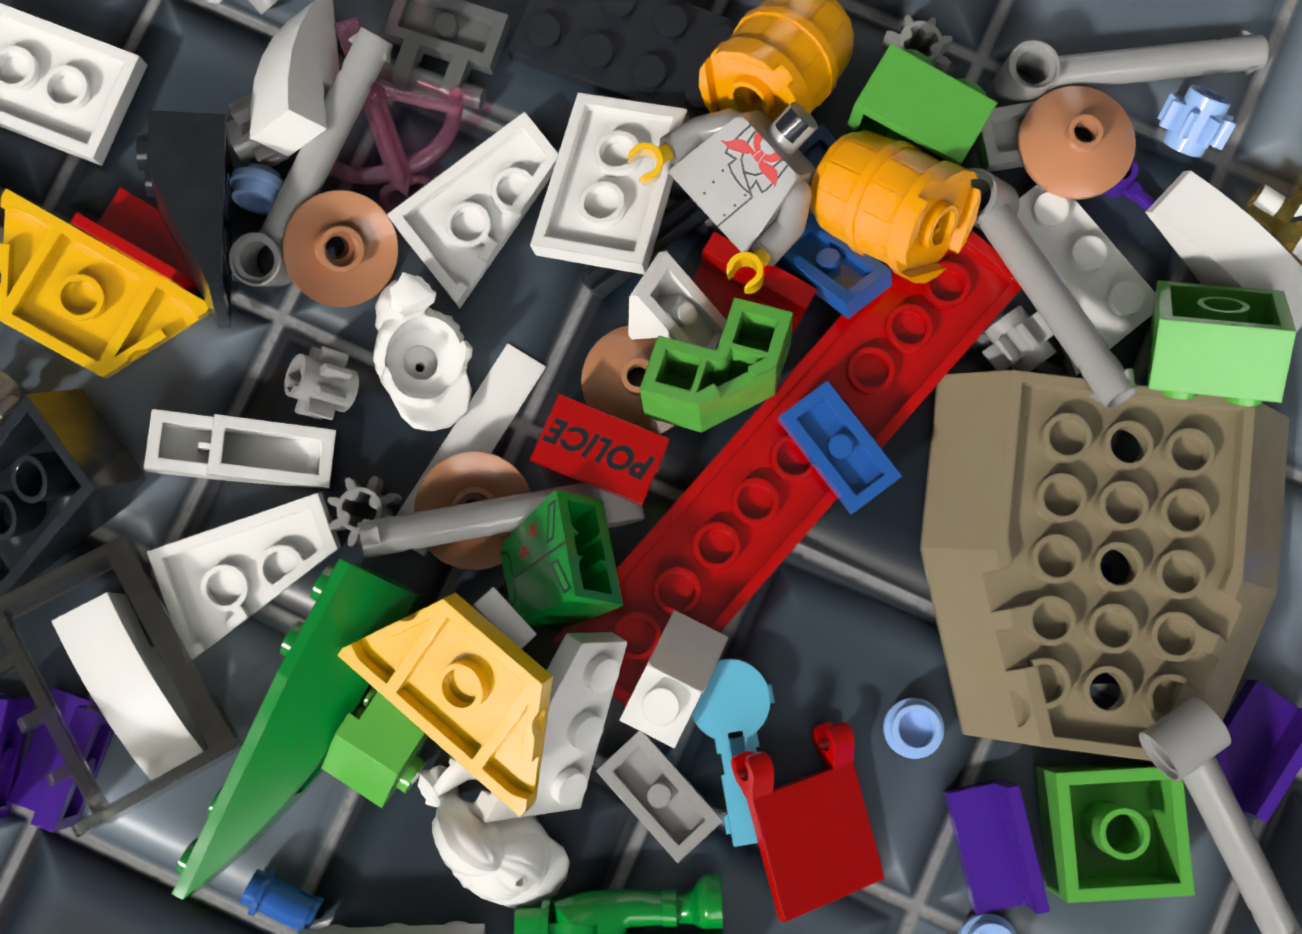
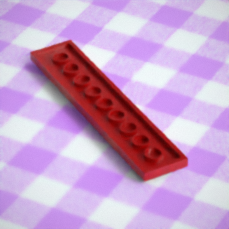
M971 230L966 243L959 253L948 249L945 255L937 262L946 267L938 277L925 284L913 283L894 273L891 269V287L849 319L841 315L777 387L776 394L768 398L618 566L616 570L623 605L615 610L566 627L554 638L553 642L558 646L562 643L566 633L613 632L626 640L627 646L613 691V696L625 707L674 610L720 633L838 499L778 421L779 416L828 380L877 445L882 448L1020 291L1021 286L996 250Z

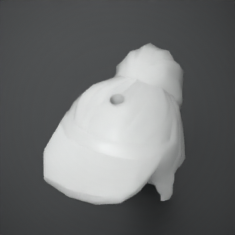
M403 272L398 281L394 280L384 288L375 305V327L378 330L373 355L375 370L379 375L382 385L390 394L401 417L414 429L436 431L449 428L467 415L472 388L466 369L468 361L472 357L473 347L468 341H464V335L460 332V325L453 320L452 316L444 315L439 311L429 308L434 303L436 292L431 289L430 285L422 277ZM416 364L423 366V372L416 371Z
M438 765L430 770H422L417 786L426 799L425 804L438 807L432 822V833L436 847L444 863L452 870L453 875L464 888H468L482 899L510 908L538 907L542 904L543 899H550L557 894L567 879L570 860L564 847L548 836L536 815L484 822L471 811L476 800L470 802L463 799L459 794L458 786L439 796L435 794L433 787L448 767Z

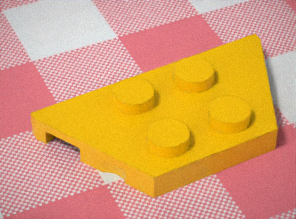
M5 189L3 192L1 207L5 209L3 243H0V321L95 374L108 379L210 315L211 312L206 302L201 298L180 288L10 190Z
M457 593L341 649L338 656L519 817L533 806L537 799L553 676Z

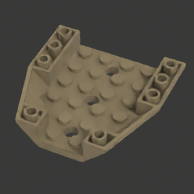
M1018 370L946 374L936 385L920 551L962 734L1039 747L1151 761L1140 743L1139 733L1190 697H1196L1205 702L1223 722L1278 592L1289 417L1263 403L1258 406H1240L1226 401L1224 397L1200 394L1193 399H1174L1164 396L1161 390L1148 389V386L1136 385L1138 391L1129 400L1115 408L1106 410L1102 404L1089 398L1094 392L1083 378ZM1118 430L1131 433L1138 441L1139 454L1133 463L1119 460L1112 452L1111 439ZM1109 550H1116L1122 553L1129 563V575L1120 585L1108 582L1101 572V559ZM1101 673L1110 674L1119 686L1118 700L1107 709L1099 708L1090 696L1091 683Z

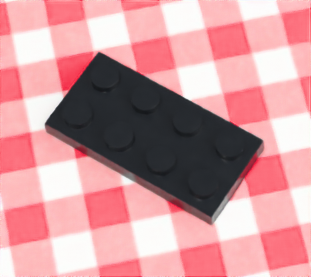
M529 0L507 50L510 59L606 97L684 108L688 110L689 119H692L696 116L710 113L705 106L699 89V70L715 48L732 36L739 23L681 0Z

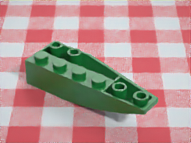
M340 558L335 568L329 565L322 571L313 586L310 596L316 602L305 622L297 621L286 635L280 648V654L285 656V659L276 673L224 785L209 805L206 814L208 819L199 838L194 839L189 844L177 864L176 871L181 876L172 892L173 895L183 900L206 887L248 851L299 800L322 772V764L334 735L348 713H355L363 699L373 687L338 656L342 648L421 610L427 599L426 596L367 565Z

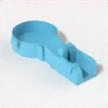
M724 659L717 662L704 693L700 695L690 718H693L695 724L703 733L715 740L716 752L721 754L724 770L721 780L727 814L723 815L726 834H731L733 846L737 847L758 843L747 799L735 779L731 760L736 754L744 751L757 753L756 747H760L757 731L764 724L768 716L770 704L775 703L772 685H767L763 676L753 666L740 660ZM743 731V736L728 737V733Z

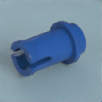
M258 868L240 899L241 904L249 907L248 914L254 917L258 911L298 932L299 929H310L324 902V898L316 897L277 878L278 871L273 868L269 873Z

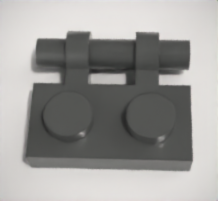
M394 0L383 35L387 42L400 46L401 49L397 60L391 58V64L384 63L377 78L391 82L393 89L408 94L412 93L413 90H418L437 96L441 104L458 109L462 104L481 110L486 99L487 89L469 83L467 80L471 69L493 75L511 26L509 15L463 0ZM426 54L448 61L449 65L445 75L421 68L420 63L423 55Z

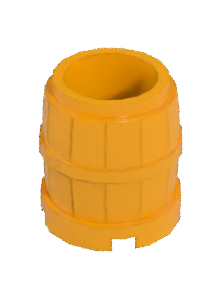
M763 0L755 9L748 11L733 31L732 36L715 48L699 70V89L705 106L710 113L716 112L718 109L724 110L728 108H734L742 113L761 110L774 122L794 102L811 115V112L817 106H820L834 90L838 79L843 74L853 54L854 32L851 20L841 4L836 0Z
M863 130L841 136L829 147L819 162L811 181L810 188L813 195L810 210L820 227L845 242L852 251L860 255L867 254L887 263L894 273L913 283L925 284L938 277L946 269V267L937 262L945 255L947 250L950 249L959 253L966 243L976 221L981 201V190L971 186V180L978 179L975 172L953 162H940L936 158L924 153L921 147L913 143L896 140L873 131Z

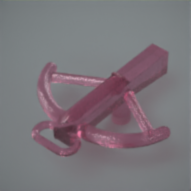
M357 17L334 23L345 58L353 44L348 39L358 33L360 27H362ZM378 76L371 86V91L363 108L383 165L360 168L335 161L329 175L355 184H379L390 181L380 190L379 201L384 211L387 213L391 212L396 207L391 206L388 201V194L390 192L399 190L408 197L410 185L422 183L426 186L431 182V179L422 174L413 175V173L419 172L434 163L454 140L463 114L464 98L462 89L452 87L449 91V101L386 87L380 82ZM387 99L446 112L445 122L435 139L423 150L407 157Z

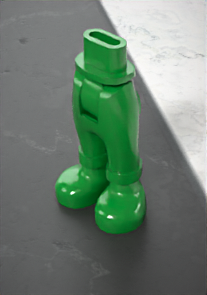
M707 873L698 879L693 889L682 894H678L677 889H662V891L610 889L577 893L557 901L543 899L541 908L515 909L514 934H632L627 931L631 927L656 925L677 927L679 923L694 924L702 929H723L722 874ZM709 931L697 934H723V932Z

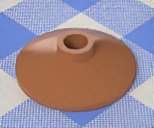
M1085 86L1061 87L1040 97L1024 116L1018 134V151L1028 175L1047 192L1066 199H1089L1112 189L1128 172L1136 149L1134 128L1123 107L1106 93ZM1079 127L1086 130L1090 134L1092 141L1088 143L1079 141L1075 136L1074 128Z
M330 190L310 197L293 212L283 232L281 248L288 276L303 294L323 305L350 307L370 300L387 285L396 267L398 240L394 226L385 211L377 203L359 193L346 190ZM339 236L344 242V250L339 256L330 257L326 250L327 243L332 237Z
M629 325L614 329L596 342L585 360L581 384L586 405L660 435L675 425L646 418L640 387L631 385L627 380V376L632 369H647L657 338L632 340L628 335Z
M463 452L442 460L428 472L418 488L414 512L464 504L468 500L482 501L531 491L522 474L505 459L486 452ZM513 532L427 547V549L439 560L450 566L465 570H484L502 564L500 554L502 544Z

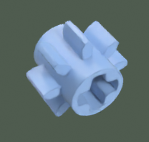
M1191 85L1184 98L1170 93L1158 116V119L1161 120L1159 126L1167 129L1162 141L1172 149L1192 157H1202L1209 145L1223 150L1237 125L1233 122L1234 117L1226 114L1232 104L1231 100L1212 89L1200 85Z

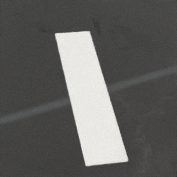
M510 344L506 345L469 402L467 415L456 422L397 515L406 516L409 513H414L415 498L421 482L428 472L442 460L458 453L470 451L491 454L546 368L544 365ZM427 547L413 549L422 556H425L428 552Z

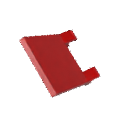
M824 722L812 729L811 734L814 746L827 769L780 787L774 788L773 763L771 757L766 752L754 753L753 751H744L736 754L731 760L735 779L747 799L779 921L782 922L792 920L885 879L853 762L855 745L851 726L845 722L836 724Z

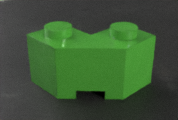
M734 297L717 350L658 335L640 386L645 417L703 432L774 396L791 346L793 312Z
M372 687L355 713H348L335 733L321 769L382 808L397 788L406 794L426 765V761L418 756L428 735Z

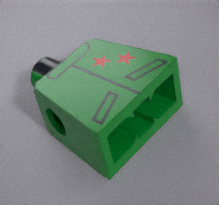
M556 489L503 542L500 554L505 584L496 590L529 626L553 630L564 629L615 610L623 605L602 500Z

